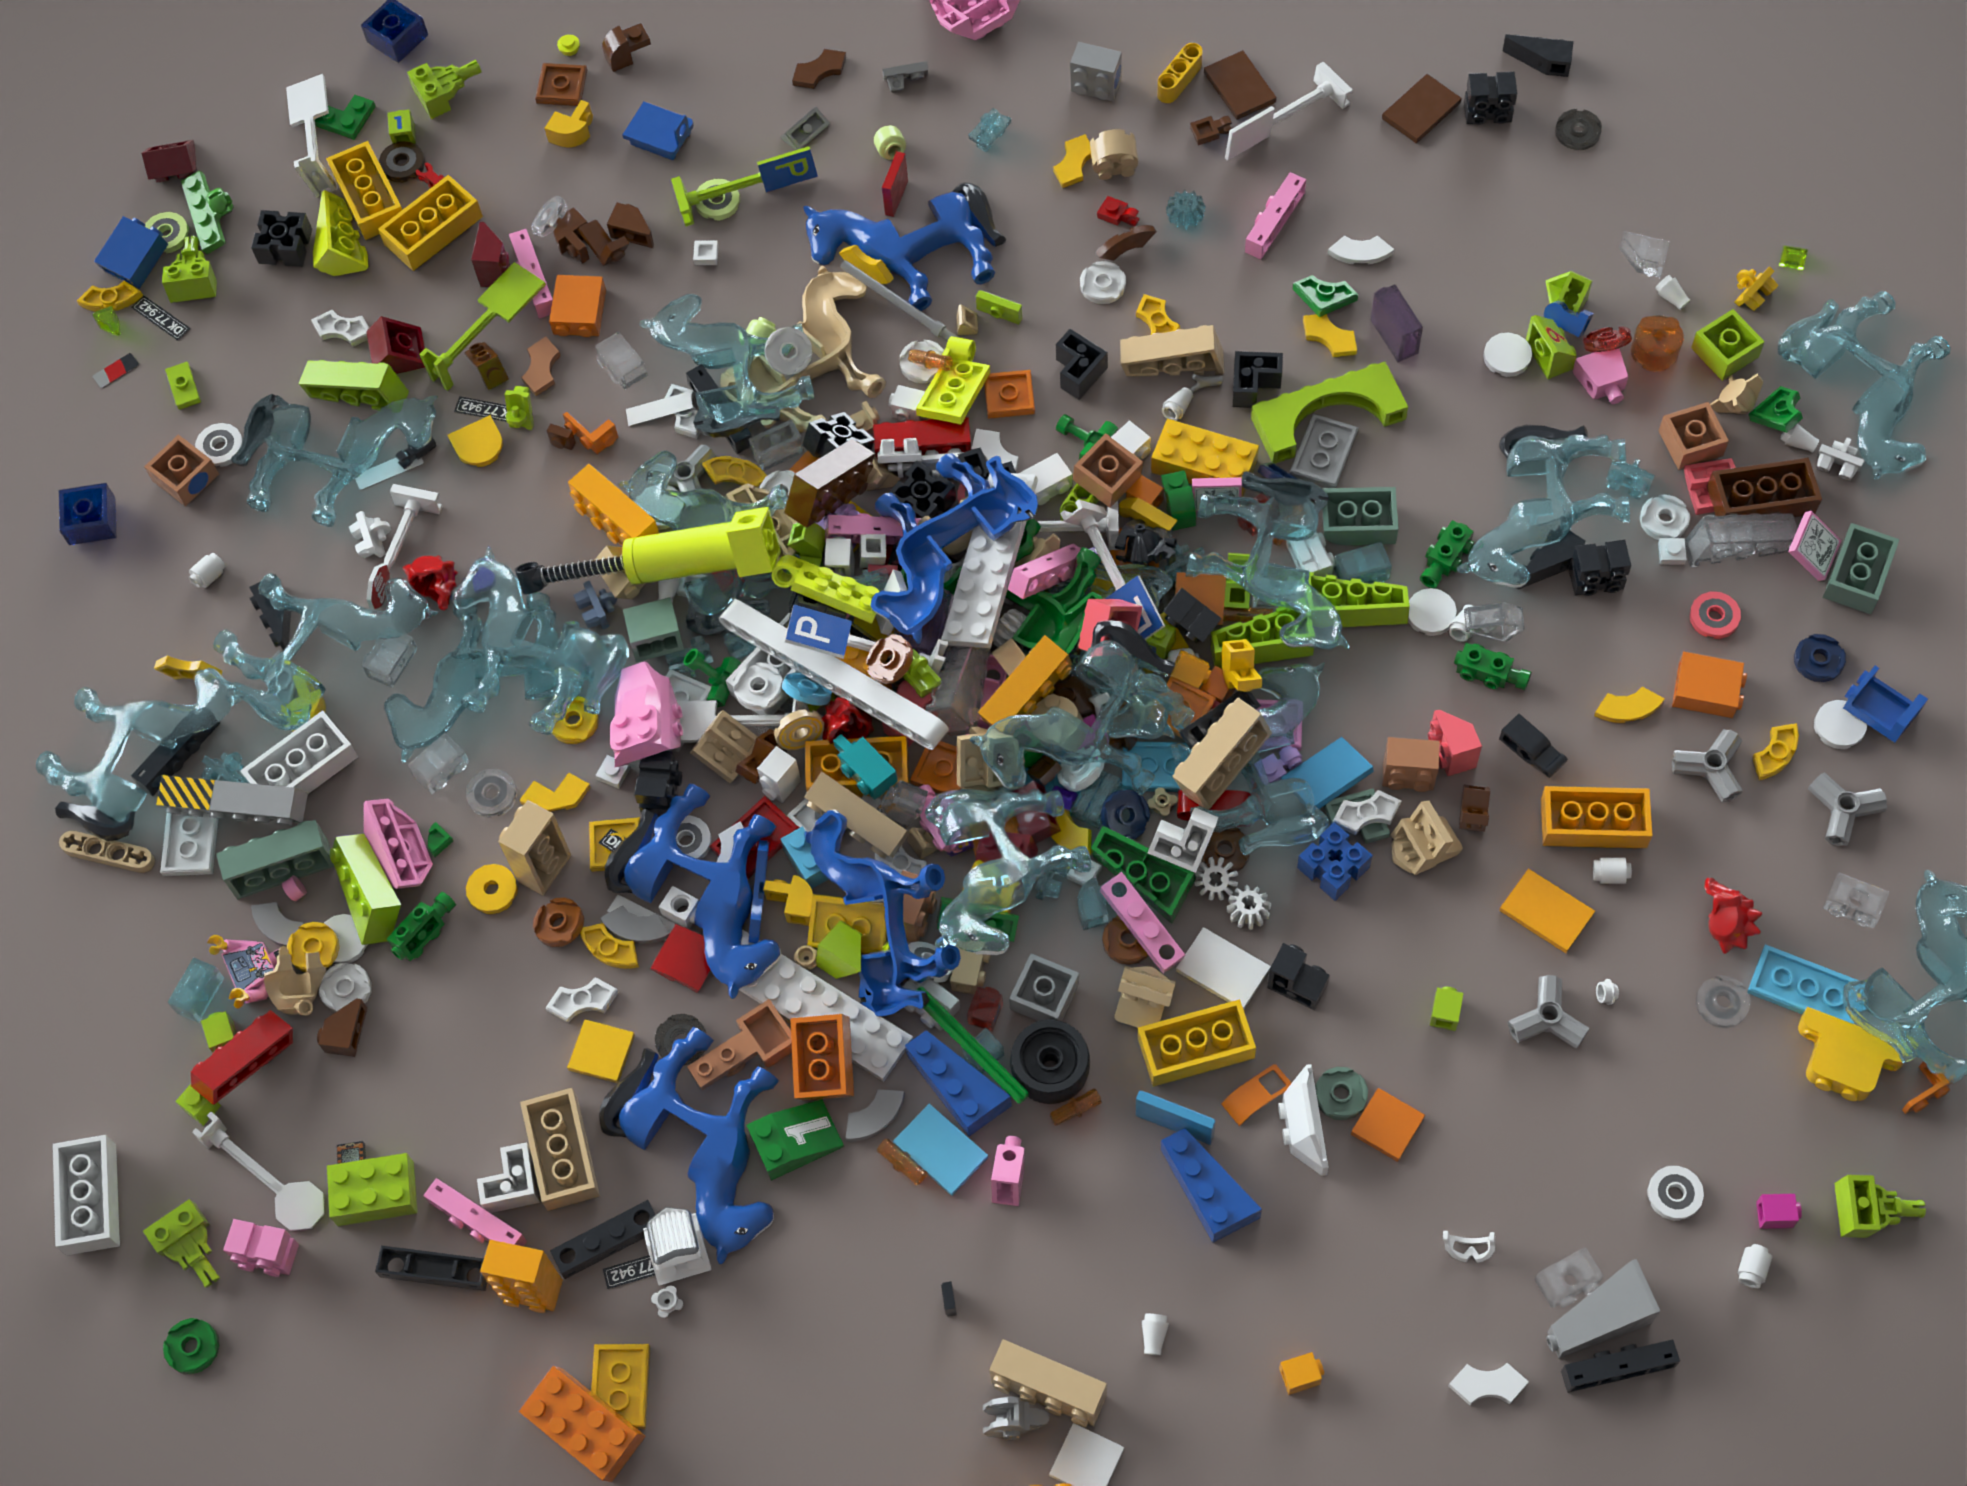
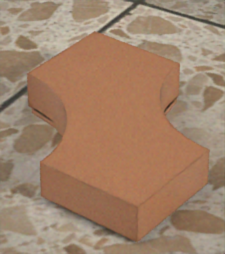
M546 336L527 349L531 358V364L528 371L521 377L524 384L535 396H538L555 384L551 376V369L561 356L559 350Z

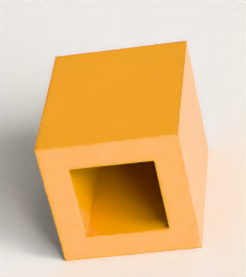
M1180 650L1174 662L1176 667L1171 676L1199 689L1201 683L1206 684L1211 670H1209L1210 666L1207 661Z
M1313 1352L1280 1362L1279 1370L1288 1395L1321 1384V1376L1324 1375V1369L1320 1359L1315 1360Z

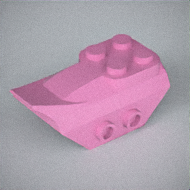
M645 661L621 670L615 693V717L610 725V745L615 754V767L625 766L630 762L681 747L683 730L680 718L683 717L680 705L677 703L670 679L659 674Z

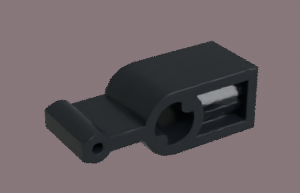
M1520 714L1516 715L1501 730L1499 740L1525 762L1537 766L1549 778L1568 760L1564 754L1551 746L1550 741L1541 731Z

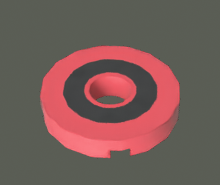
M1710 591L1701 594L1694 600L1690 609V622L1700 635L1714 637L1713 639H1722L1736 631L1741 620V610L1737 602L1729 595ZM1711 611L1718 612L1722 618L1714 620L1708 613Z

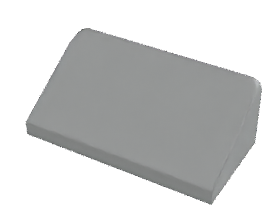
M815 106L781 136V139L795 150H798L807 145L831 123Z

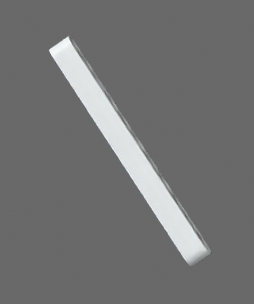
M737 599L719 617L721 624L729 631L836 695L847 699L853 705L929 750H933L949 731L948 726L938 717L840 659L786 643L787 628Z

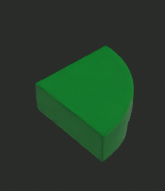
M436 822L430 827L428 835V848L435 858L454 841Z

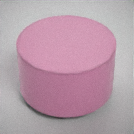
M294 875L282 883L284 892L295 902L307 894L302 882Z

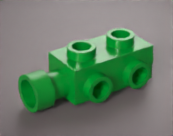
M1454 520L1450 522L1447 528L1443 527L1437 537L1438 542L1436 545L1431 544L1425 555L1428 558L1426 566L1429 568H1426L1420 576V581L1425 586L1435 589L1442 580V574L1448 577L1452 571L1456 573L1463 562L1460 559L1463 553L1468 555L1475 542L1472 541L1474 531L1467 525Z
M1466 643L1463 651L1458 650L1454 660V664L1457 665L1456 672L1460 674L1462 679L1466 681H1474V679L1483 681L1484 685L1490 689L1505 688L1508 682L1514 684L1515 688L1525 691L1532 673L1525 669L1520 671L1512 668L1514 658L1509 657L1503 652L1487 650L1479 644Z
M440 892L434 899V904L431 907L420 902L388 936L387 941L392 946L391 952L400 960L405 958L411 961L420 957L423 953V947L430 940L436 939L440 935V929L445 925L441 918L445 913H450L456 906L455 901L446 893Z

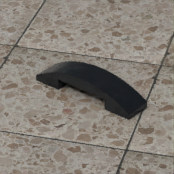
M1239 690L1214 709L1179 731L1178 733L1188 747L1192 750L1195 744L1201 742L1207 735L1210 726L1219 721L1224 715L1225 708L1237 698H1240L1255 710L1261 707L1251 691L1243 692Z

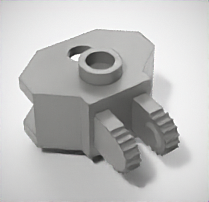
M1009 1396L992 1399L983 1405V1411L988 1415H996V1422L990 1423L989 1427H984L983 1434L988 1437H1003L1008 1440L1019 1439L1022 1434L1029 1430H1038L1041 1426L1048 1424L1050 1417L1045 1410L1029 1408V1402H1025L1019 1397Z

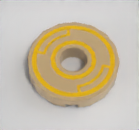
M806 709L792 712L783 717L779 722L780 726L778 729L775 728L774 736L778 745L786 750H799L805 748V741H816L824 731V722L819 713L812 710L813 713L808 712Z

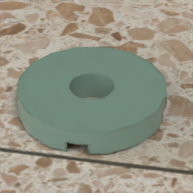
M1348 1067L1328 1069L1322 1074L1315 1085L1319 1109L1326 1116L1334 1120H1348L1356 1117L1363 1111L1368 1100V1087L1364 1078ZM1339 1087L1345 1088L1349 1096L1345 1099H1339L1334 1095V1090Z

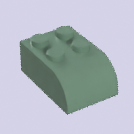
M1396 487L1322 488L1329 497L1327 504L1322 508L1324 537L1327 541L1338 545L1396 544L1399 530Z
M1851 523L1822 598L1872 614L1879 600L1900 539Z

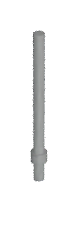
M844 260L840 268L931 329L930 332L935 336H941L947 341L951 336L958 337L947 330L946 325L940 321H934L848 261Z

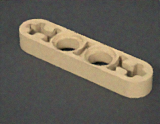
M77 831L65 832L59 840L61 849L66 855L139 873L148 872L155 865L154 856L144 847L119 841H106L97 836ZM74 840H76V842L79 844H72L70 847L67 845L69 842L73 843ZM94 844L102 845L100 852L97 854L89 853L91 846ZM116 850H125V855L121 859L114 860L112 858ZM132 855L137 859H143L145 856L147 860L141 861L139 864L136 859L132 858Z

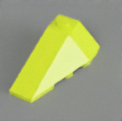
M326 190L321 195L313 247V266L320 272L332 276L365 271L368 268L367 250L365 246H361L359 243L360 234L358 230L353 229L351 224L353 218L345 199Z

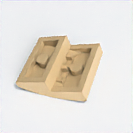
M722 710L706 729L690 754L731 783L738 775L735 772L737 764L752 754L755 740L758 736Z

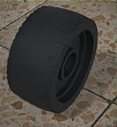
M1053 1019L1040 1020L1024 1028L1014 1041L1010 1056L1011 1072L1013 1077L1028 1091L1030 1099L1043 1104L1065 1102L1077 1095L1086 1083L1090 1071L1089 1049L1081 1033L1070 1024ZM1052 1060L1055 1061L1057 1065L1054 1067H1046L1044 1066V1063L1046 1061Z

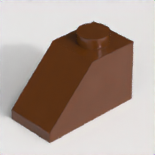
M617 202L607 222L610 238L619 239L624 236L630 243L653 248L654 242L651 231L639 209L631 204Z
M356 998L324 1020L323 1028H320L317 1034V1042L325 1053L356 1056L367 1012V1006L362 999Z

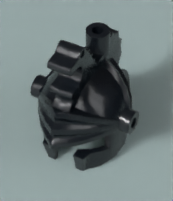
M1141 519L1126 523L1116 540L1115 548L1124 551L1127 537H1129L1126 555H1116V559L1124 563L1132 562L1134 565L1145 568L1149 566L1151 561L1158 564L1160 560L1166 559L1167 566L1176 562V552L1171 548H1176L1177 538H1172L1171 532L1164 528L1147 526L1145 521Z

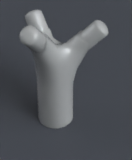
M1193 374L1192 379L1198 382L1190 390L1193 393L1206 386L1222 385L1223 378L1222 376H1198Z

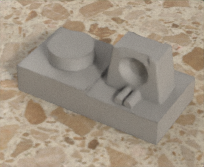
M927 61L884 68L882 71L883 79L887 80L891 92L904 90V77H911V80L924 78V74H928Z

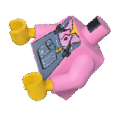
M212 935L207 943L216 944L217 946H211L209 952L212 955H216L220 950L224 951L222 957L235 986L229 995L230 1000L236 998L233 1006L239 1009L244 1003L266 1000L268 994L264 984V974L274 971L277 965L279 949L270 953L263 942L223 940L219 935Z

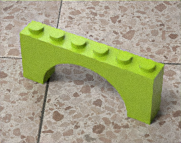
M1373 363L1364 369L1349 371L1343 376L1334 379L1328 378L1322 383L1304 386L1298 391L1283 393L1277 398L1268 401L1263 400L1253 405L1251 420L1271 462L1276 464L1294 458L1297 445L1294 439L1296 428L1309 414L1327 406L1352 405L1360 407L1375 415L1384 427L1406 420L1408 405L1387 363Z

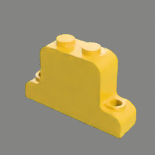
M1810 1007L1805 1009L1798 1025L1799 1033L1815 1044L1806 1070L1807 1079L1815 1084L1817 1088L1824 1091L1831 1090L1837 1092L1849 1101L1865 1100L1875 1088L1881 1068L1889 1071L1899 1070L1909 1058L1912 1050L1910 1045Z

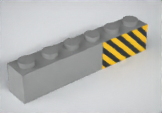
M162 775L156 805L166 808V813L181 815L182 811H187L188 815L203 817V813L210 814L209 817L216 819H225V816L228 815L232 816L231 819L238 821H247V818H254L255 822L269 824L270 820H276L277 824L292 826V822H303L308 793L292 787Z

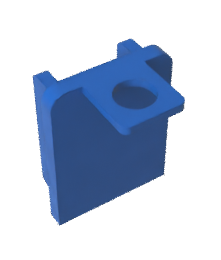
M643 101L622 136L623 139L629 140L630 144L635 147L674 160L694 125L692 119L688 118L687 115H680Z

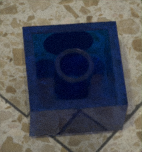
M387 0L361 24L367 43L397 63L404 59L428 36L423 17L397 0Z
M107 483L59 490V531L68 545L117 538L116 498Z

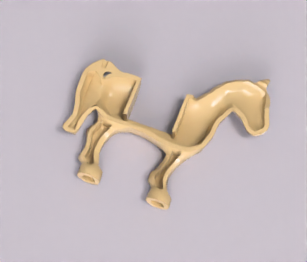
M820 266L818 276L811 279L802 295L803 322L799 321L796 324V328L806 334L811 342L812 351L820 360L808 365L804 370L786 381L784 374L772 369L766 358L758 352L743 365L729 368L725 373L721 374V388L728 400L739 408L756 415L773 413L768 403L774 405L776 413L780 411V420L793 424L798 433H804L809 422L822 418L829 421L822 415L813 416L804 412L794 401V394L799 387L811 379L839 369L845 377L847 387L851 391L862 390L869 398H876L885 388L886 381L877 374H866L855 367L852 358L851 330L846 320L837 312L834 303L837 300L864 297L867 286L849 273L828 272L824 266ZM768 419L761 420V423L765 428L770 429L776 421Z

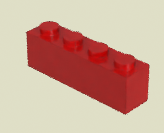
M965 417L962 424L936 419L873 424L874 448L877 460L881 440L894 439L895 451H904V439L916 438L922 456L928 450H936L938 454H948V451L954 448H959L961 452L971 450L969 417Z
M271 1010L263 1016H258L244 1031L237 1032L231 1041L224 1046L218 1047L209 1058L197 1063L191 1071V1087L211 1104L215 1105L293 1043V1028Z

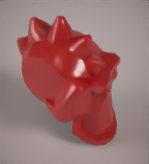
M438 555L435 557L421 556L411 564L403 566L402 569L407 575L410 587L417 594L429 597L437 602L438 608L441 611L447 610L452 590L457 586L455 576L458 572L454 570L455 563L453 561L443 562L442 557Z
M838 697L835 701L831 700L830 705L825 707L827 713L822 717L824 722L822 740H828L829 744H833V740L840 734L846 739H858L862 737L867 738L874 731L870 714L853 705L845 698Z
M1707 878L1704 885L1705 891L1714 897L1713 910L1708 915L1710 918L1708 927L1712 937L1718 941L1723 954H1727L1733 947L1747 949L1748 936H1755L1761 933L1754 922L1762 916V912L1753 909L1754 901L1740 894V891L1732 890L1715 881L1714 878Z

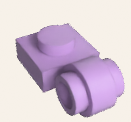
M1291 745L1286 746L1279 752V760L1274 754H1271L1252 765V771L1265 789L1282 780L1281 777L1287 774L1285 769L1293 770L1303 763L1301 760L1302 756L1297 748H1293Z

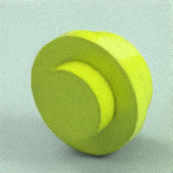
M564 35L558 40L557 46L564 55L573 56L578 52L580 42L574 35Z

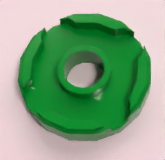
M195 1318L182 1320L169 1330V1335L163 1343L164 1358L169 1366L184 1374L202 1372L209 1367L217 1357L220 1346L219 1337L215 1329L207 1322ZM189 1340H197V1348L191 1353H186L185 1344Z

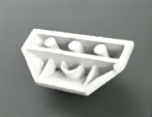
M1312 1064L1303 1068L1284 1092L1282 1103H1278L1280 1119H1285L1286 1128L1282 1130L1284 1145H1289L1290 1153L1319 1175L1326 1176L1329 1166Z

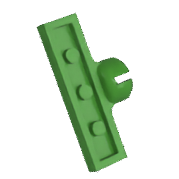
M199 170L182 180L181 183L201 249L206 254H209L226 244L220 226V218L231 213L234 205L229 194L223 192L222 188L210 191L205 174Z

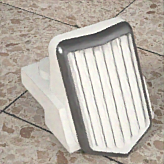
M665 1207L648 1221L647 1228H644L643 1231L659 1286L711 1270V1264L696 1213L691 1214L687 1209Z

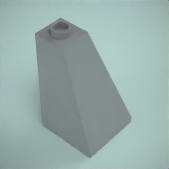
M1637 1259L1630 1261L1551 1325L1547 1332L1546 1340L1552 1352L1556 1351L1558 1358L1636 1331L1653 1323L1660 1309Z

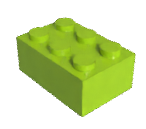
M407 1153L327 1165L329 1216L337 1226L417 1214L414 1162Z

